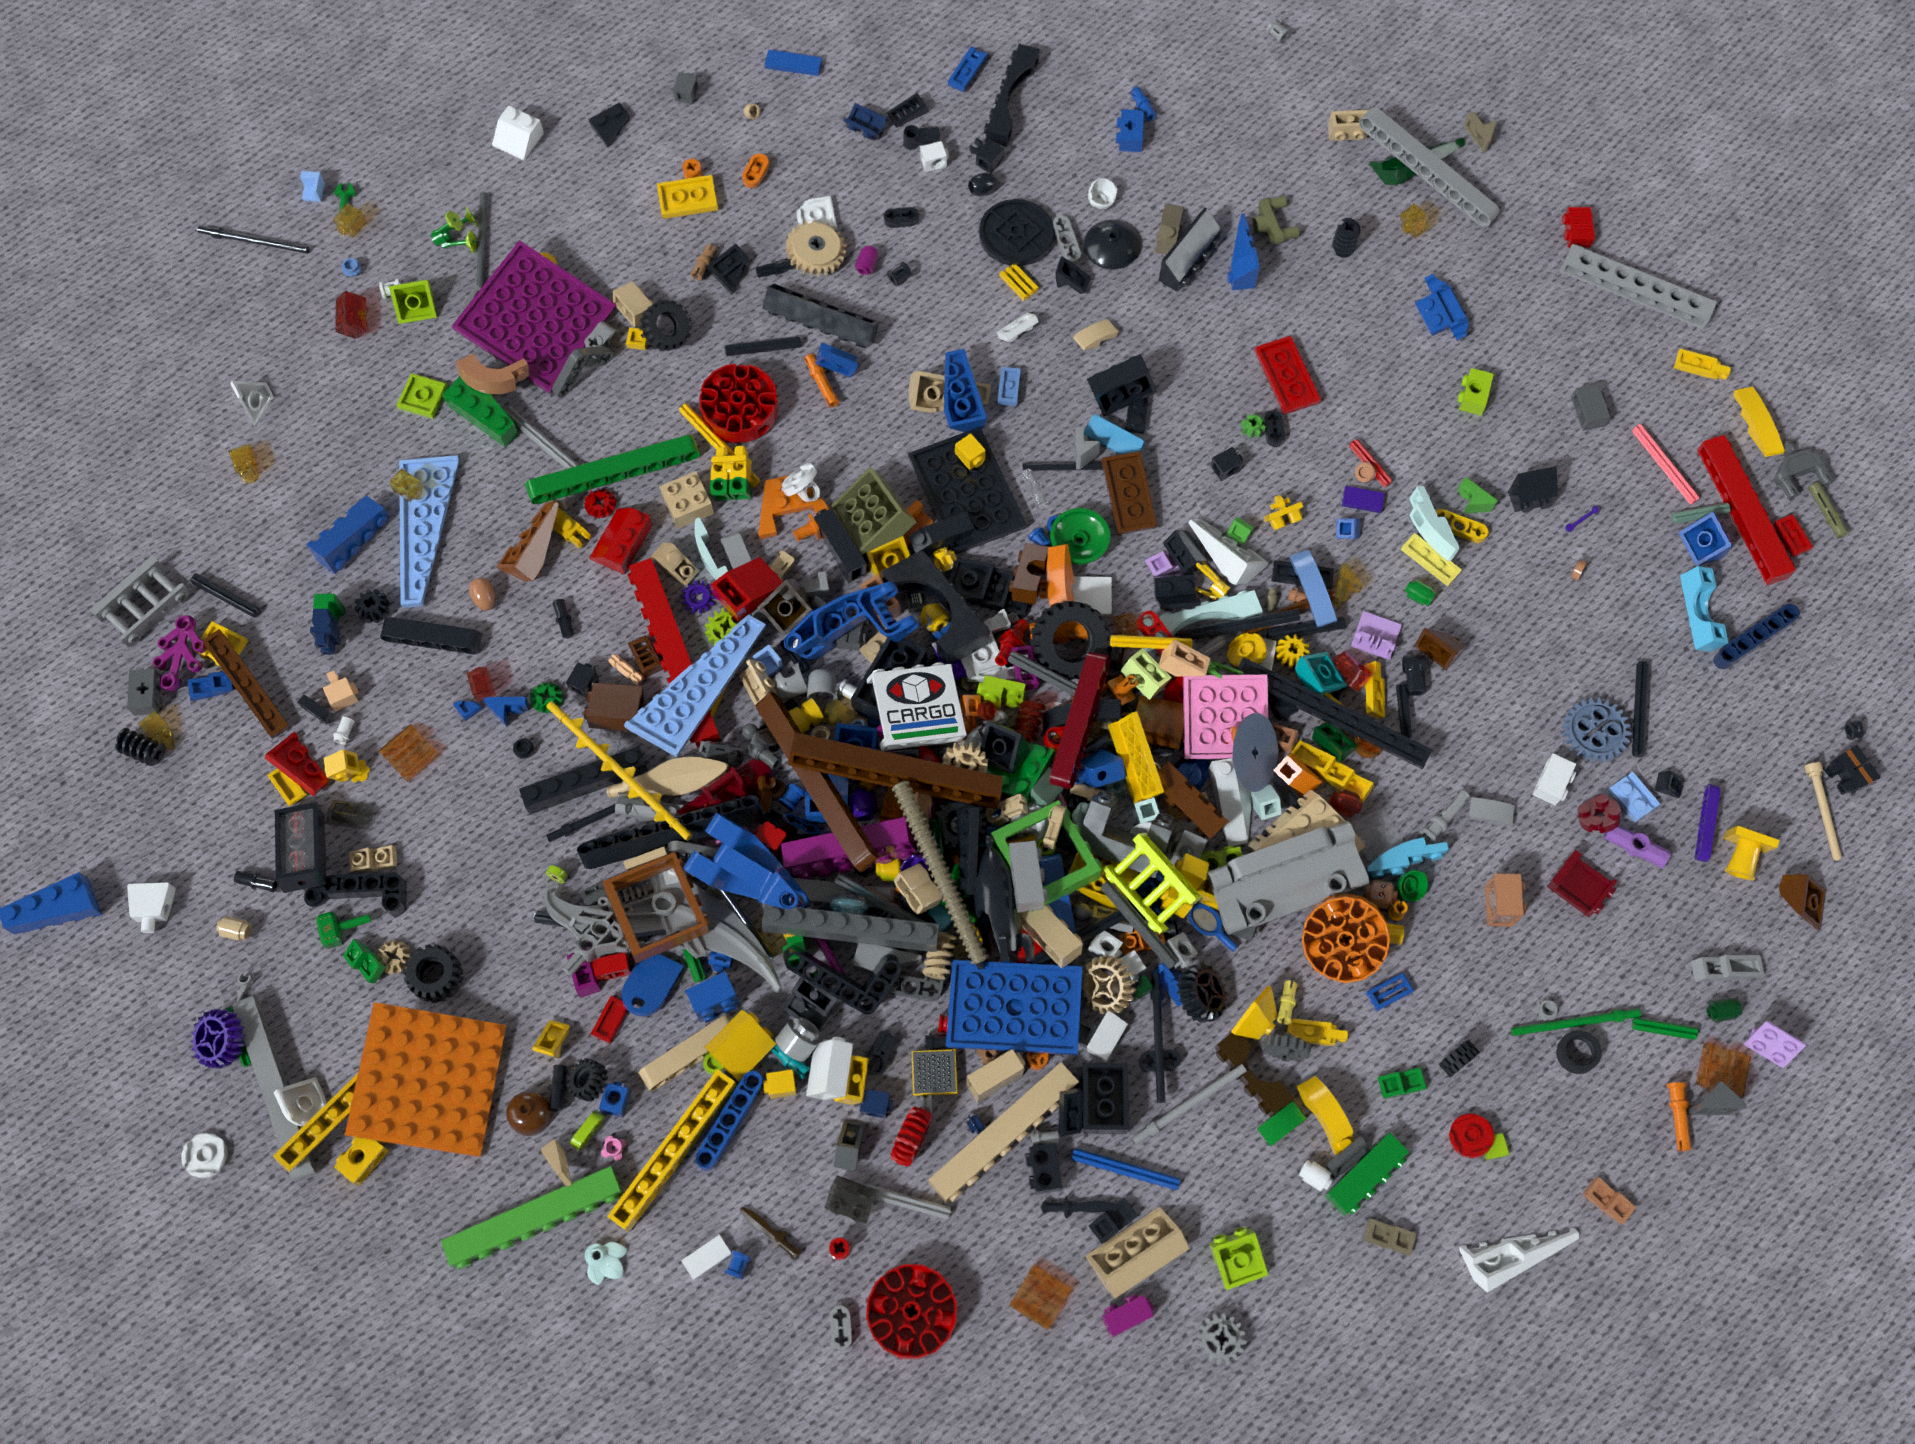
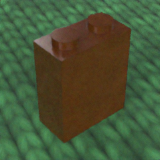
M593 683L592 691H588L587 696L589 705L584 709V720H587L588 727L630 731L625 728L624 724L627 720L632 719L643 707V686Z
M1140 695L1136 711L1138 712L1147 742L1180 749L1181 742L1185 740L1184 704L1158 698L1149 700L1146 696Z

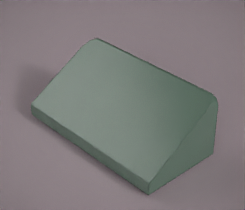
M1049 767L1031 790L1030 801L1043 807L1054 803L1065 789L1050 785L1052 768Z

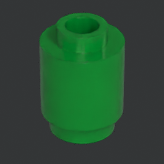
M1417 579L1414 582L1410 581L1404 590L1407 592V598L1422 606H1429L1436 594L1432 587Z

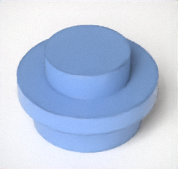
M347 258L342 263V271L346 276H356L361 271V264L354 258Z

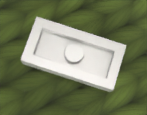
M1026 313L997 331L999 339L1010 342L1017 339L1018 335L1022 332L1031 330L1034 327L1033 325L1039 321L1036 315Z

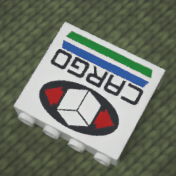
M940 662L929 667L916 665L911 669L897 667L892 669V671L878 669L873 671L867 678V683H873L884 734V739L880 742L881 751L959 742L966 736L951 664L944 665Z

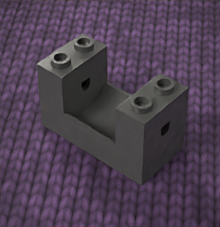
M1099 791L1090 802L1080 836L1083 841L1086 840L1089 843L1091 854L1119 864L1136 848V843L1133 839L1137 835L1110 825L1119 798L1114 797V794L1109 791ZM1158 813L1150 826L1147 836L1166 856L1178 821L1172 815L1166 813L1161 815ZM1141 854L1128 868L1142 872L1150 864V859L1146 854ZM1156 870L1151 877L1155 878L1159 871Z

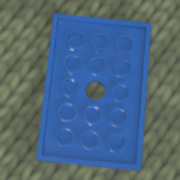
M952 960L946 1047L1010 1051L1013 1049L1014 1052L1078 1055L1083 967L1065 966L1062 969L1059 965L985 962V969L978 970L976 964H971V961ZM1013 999L1020 1000L1023 1003V1011L1017 1016L1010 1015L1006 1009L1007 1004Z

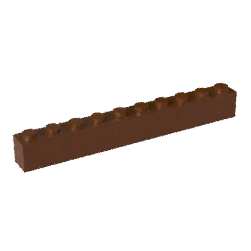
M794 733L788 761L789 766L893 787L903 781H909V787L913 789L912 792L997 809L1003 783V777L800 733Z

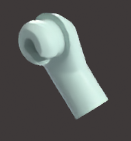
M1086 802L1078 804L1072 814L1073 823L1078 825L1080 831L1084 822L1083 818L1087 814L1090 805Z

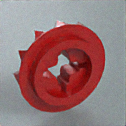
M598 488L595 491H590V494L585 496L584 507L590 516L605 518L615 510L616 499L613 493L607 489L601 490ZM596 498L600 501L603 500L604 508L596 503Z

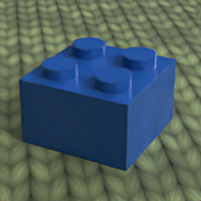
M725 971L685 990L700 1023L703 1021L705 1023L711 1022L717 1018L716 1015L722 1012H732L740 1004Z

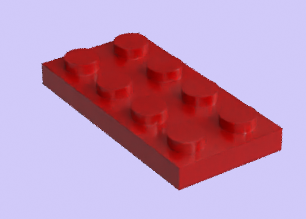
M1291 336L1255 347L1254 352L1284 415L1320 403L1321 398Z

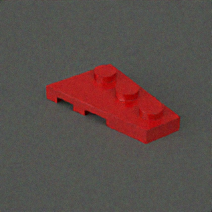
M295 731L266 753L265 759L313 797L328 785L329 779L317 762L313 761L308 755L305 745H301Z

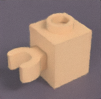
M334 670L326 673L331 684L323 687V690L335 712L358 702L356 694L359 692L354 682L350 683L346 677L339 679Z

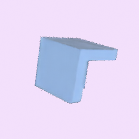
M301 171L300 178L304 184L302 199L304 201L321 202L325 185L321 173Z
M767 645L753 655V660L760 661L765 665L769 678L783 669L781 659L770 645Z

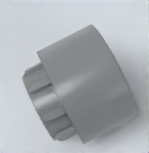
M799 1017L795 1018V1020H789L777 1035L775 1041L779 1048L788 1056L797 1061L804 1062L819 1044V1030L809 1020Z

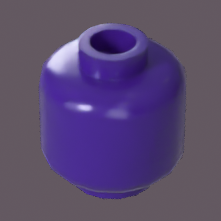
M865 788L855 790L854 794L848 799L850 810L859 821L872 819L878 811L874 793L866 791Z

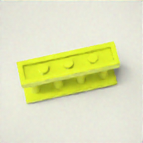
M1140 833L1133 839L1136 843V848L1116 867L1111 864L1104 866L1102 869L1106 872V878L1111 883H1115L1149 921V927L1154 932L1160 934L1168 930L1164 922L1184 903L1195 904L1202 896L1146 833ZM1141 854H1146L1150 859V864L1131 883H1128L1121 873ZM1156 870H1160L1165 876L1164 881L1143 900L1135 890ZM1170 886L1175 887L1179 892V897L1157 916L1149 906Z

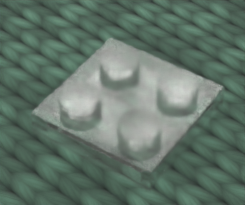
M1384 807L1350 823L1354 832L1365 845L1360 853L1366 863L1377 859L1391 848L1405 843Z

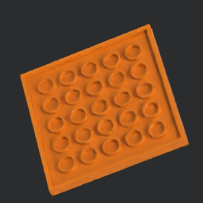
M374 1002L344 1136L481 1157L506 1025Z

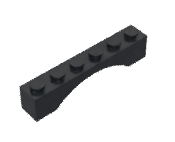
M1019 43L1017 50H1013L1011 55L1012 63L1011 65L1008 64L1006 68V79L1001 81V92L996 95L995 108H991L989 114L990 121L989 123L986 122L983 133L986 134V142L990 139L1001 146H1008L1013 128V121L1008 110V102L1017 86L1028 77L1034 75L1039 62V48Z

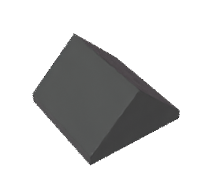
M1720 1081L1708 1087L1687 1109V1115H1733L1745 1109L1746 1103Z

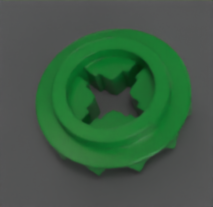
M550 681L547 683L541 682L538 686H534L532 693H530V703L536 711L551 713L547 708V704L551 701L560 707L563 701V693L558 685ZM548 692L552 698H547L543 702L544 700L541 695H545Z

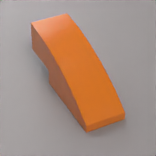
M1068 544L1048 547L1047 589L1049 605L1051 607L1054 603L1074 601L1072 584H1075Z

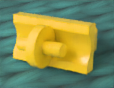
M1280 495L1274 497L1275 503L1270 504V508L1272 510L1277 508L1279 511L1264 516L1265 522L1269 521L1272 528L1277 530L1286 526L1282 517L1285 514L1288 515L1291 524L1302 520L1300 508H1303L1302 502L1286 507V504L1290 503V499H1283Z

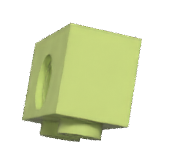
M1143 648L1134 654L1121 670L1126 677L1128 675L1136 677L1132 680V683L1138 680L1136 687L1149 700L1158 694L1172 678L1165 670L1158 667L1159 664Z

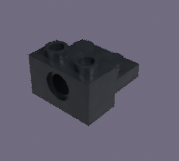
M800 977L782 1009L794 1018L802 1017L809 1020L820 1032L829 1016L833 1015L841 1003V1000Z

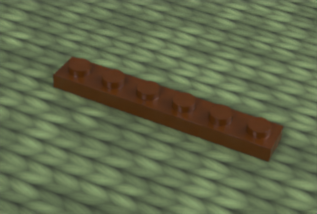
M218 629L203 639L202 642L269 736L273 739L290 728L224 633Z

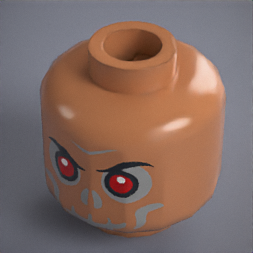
M1374 880L1372 884H1368L1365 899L1378 908L1388 910L1392 903L1395 904L1397 902L1398 891H1394L1393 883Z

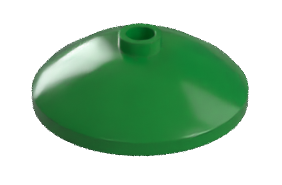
M1074 508L1063 512L1055 519L1050 531V541L1052 547L1068 544L1071 563L1088 564L1101 558L1107 551L1110 543V530L1106 521L1098 513L1085 508ZM1076 540H1081L1083 543L1078 544Z

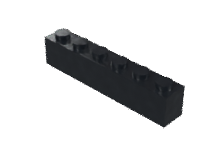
M775 283L767 287L762 309L767 310L769 314L784 316L790 322L797 321L803 323V326L806 328H817L826 335H836L842 341L855 342L858 347L866 348L874 343L879 321Z
M639 746L610 756L623 769L633 766L636 769L633 777L648 772ZM598 760L522 787L519 791L524 806L529 815L610 785L623 782V780L613 770L602 771L603 761Z

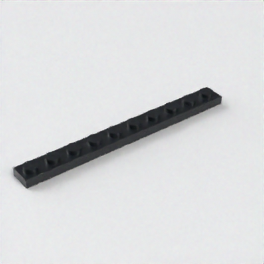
M1243 657L1237 670L1244 672V675H1267L1268 694L1420 769L1424 768L1433 750Z

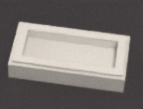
M718 1235L681 1261L692 1279L696 1280L731 1256L732 1253L722 1237Z

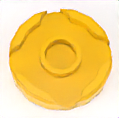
M1243 633L1230 642L1227 658L1236 669L1243 657L1260 665L1267 655L1268 647L1263 637L1259 634Z

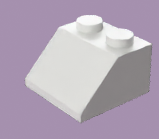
M508 106L498 119L492 145L525 161L544 134L541 122L537 118Z

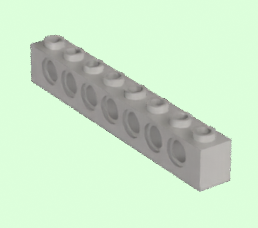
M1572 244L1559 271L1701 329H1704L1717 303V301L1709 297L1699 295L1689 289H1684L1671 282L1659 279L1654 275H1649L1636 268L1629 267L1619 261L1609 259L1599 253H1594Z

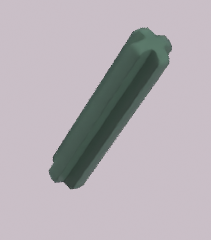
M1722 503L1674 512L1671 518L1674 524L1700 520L1711 512H1715L1716 516L1727 515L1731 508L1729 503Z

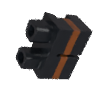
M1858 745L1835 758L1825 769L1828 777L1833 778L1838 775L1841 778L1842 782L1837 785L1841 795L1850 792L1854 794L1874 784L1881 778L1870 762L1865 764L1868 759Z

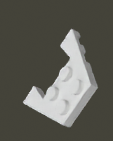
M1002 609L997 615L984 622L990 630L989 644L960 659L966 669V679L968 682H983L985 675L1015 681L1013 666L1006 668L1005 665L999 666L995 662L999 649L992 633L1009 629L1011 626L1005 609ZM1025 671L1021 672V674H1029V672Z

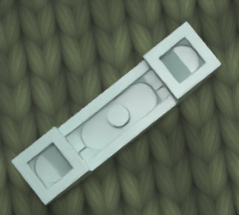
M698 517L695 519V538L698 550L705 567L713 578L717 580L728 570L726 566L719 569L716 567L705 546V543L710 541L708 533Z

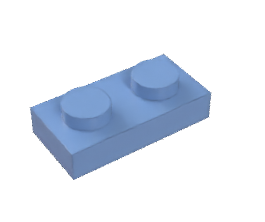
M1001 367L997 405L1017 406L1021 369Z

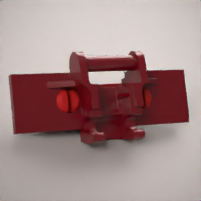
M753 758L737 770L733 766L730 767L727 773L707 787H701L703 793L677 812L681 815L748 796L758 789L759 776H765V784L769 778H775L766 763Z

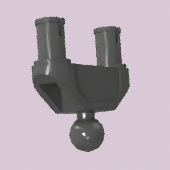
M1785 441L1782 443L1785 451L1781 455L1786 458L1780 464L1774 477V482L1782 487L1788 500L1800 495L1792 479L1813 472L1816 473L1823 487L1835 481L1827 469V461L1822 455L1807 450L1794 453L1795 445L1792 442Z
M752 723L746 724L742 729V733L746 739L751 740L748 747L749 755L755 760H762L773 770L776 769L782 759L775 754L784 752L769 728L758 730V727Z

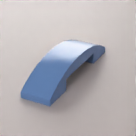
M1306 550L1289 556L1309 602L1310 611L1317 628L1336 622L1337 619L1330 597L1310 551Z

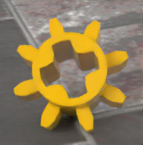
M947 547L933 552L934 558L932 559L938 569L945 572L953 568V561L957 560L954 551H948Z

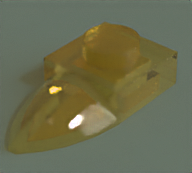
M154 710L138 723L152 740H157L159 744L164 743L167 749H175V739L169 728L170 726L157 711Z

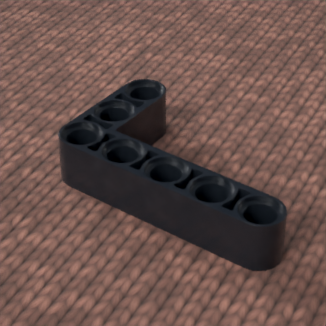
M790 946L783 953L784 964L788 970L865 1015H870L876 1011L901 973V965L898 958L893 954H886L880 959L864 985H861L799 947ZM791 955L799 956L796 962L788 960ZM888 963L896 964L892 970H887L885 967ZM810 966L818 968L814 973H809L806 970ZM828 977L836 978L832 984H827L825 980ZM876 981L884 982L879 988L873 986ZM846 988L854 989L853 993L849 995L844 994L843 991ZM864 999L872 1000L869 1005L861 1004Z

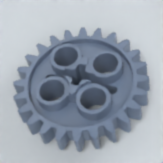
M1592 697L1589 698L1587 703L1582 699L1579 704L1575 703L1572 707L1573 709L1570 708L1567 712L1568 715L1563 718L1566 723L1561 728L1566 731H1564L1562 736L1568 737L1565 744H1572L1570 751L1576 749L1578 751L1577 757L1581 754L1584 755V761L1591 757L1592 763H1595L1598 758L1601 763L1606 758L1610 762L1614 757L1618 758L1630 742L1627 738L1630 737L1631 732L1626 730L1631 725L1624 723L1628 717H1621L1620 715L1623 710L1616 711V704L1610 707L1609 700L1602 704L1601 698H1598L1595 703ZM1593 714L1600 716L1601 720L1596 719ZM1605 721H1610V723L1606 724L1600 731L1598 730L1597 732H1595L1586 741L1582 739L1589 735L1592 732V730H1596L1598 727H1600L1602 723H1604ZM1578 725L1583 726L1585 731L1580 730ZM1607 730H1612L1615 735H1610ZM1592 741L1597 742L1599 747L1594 746Z

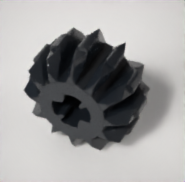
M367 589V594L360 593L361 599H355L357 605L354 609L358 613V617L362 620L364 619L367 623H370L372 619L375 623H378V618L385 619L384 614L390 613L388 608L390 602L386 594L380 593L377 589L373 592Z

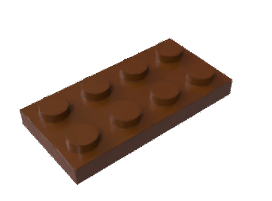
M1141 451L1103 457L1101 463L1117 535L1155 529L1157 524Z

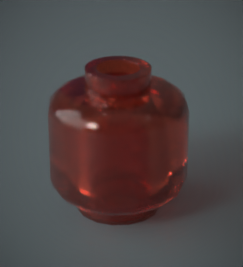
M1340 788L1331 795L1329 805L1340 816L1352 818L1356 813H1360L1362 802H1360V796L1357 792Z

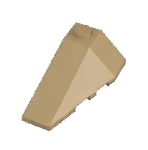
M922 371L912 373L908 392L910 410L925 413L944 411L945 376ZM975 382L982 404H989L991 385Z

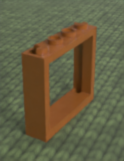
M675 852L602 881L606 895L636 963L709 933L707 925L710 924L708 916L706 912H701L699 908L702 906L698 894H693L691 890L694 888L690 876H685L683 872L684 862L681 858H677ZM673 868L698 925L640 948L616 891Z

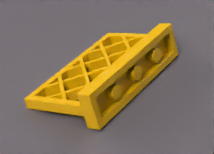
M1133 712L1117 722L1110 723L1108 728L1117 755L1123 759L1125 779L1134 804L1164 793L1138 712Z

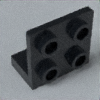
M1194 573L1153 576L1154 599L1163 611H1175L1176 608L1181 607L1191 610L1195 609L1196 606H1201V601L1195 593Z

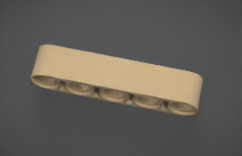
M723 1015L643 1067L638 1073L649 1091L657 1090L703 1060L709 1054L704 1047L733 1019L731 1015Z

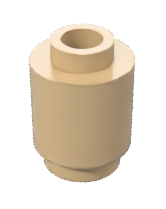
M224 916L223 919L218 921L216 929L220 937L242 941L250 937L252 924L248 923L247 920Z

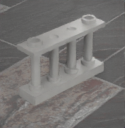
M153 555L90 609L102 623L108 619L123 633L119 639L128 648L138 643L149 629L175 606L184 602L190 594V591L183 583L176 587L161 573L164 567ZM153 578L170 592L162 600L158 599L146 587V584ZM137 592H140L154 605L146 614L130 601V598ZM121 606H125L138 619L130 628L114 614Z

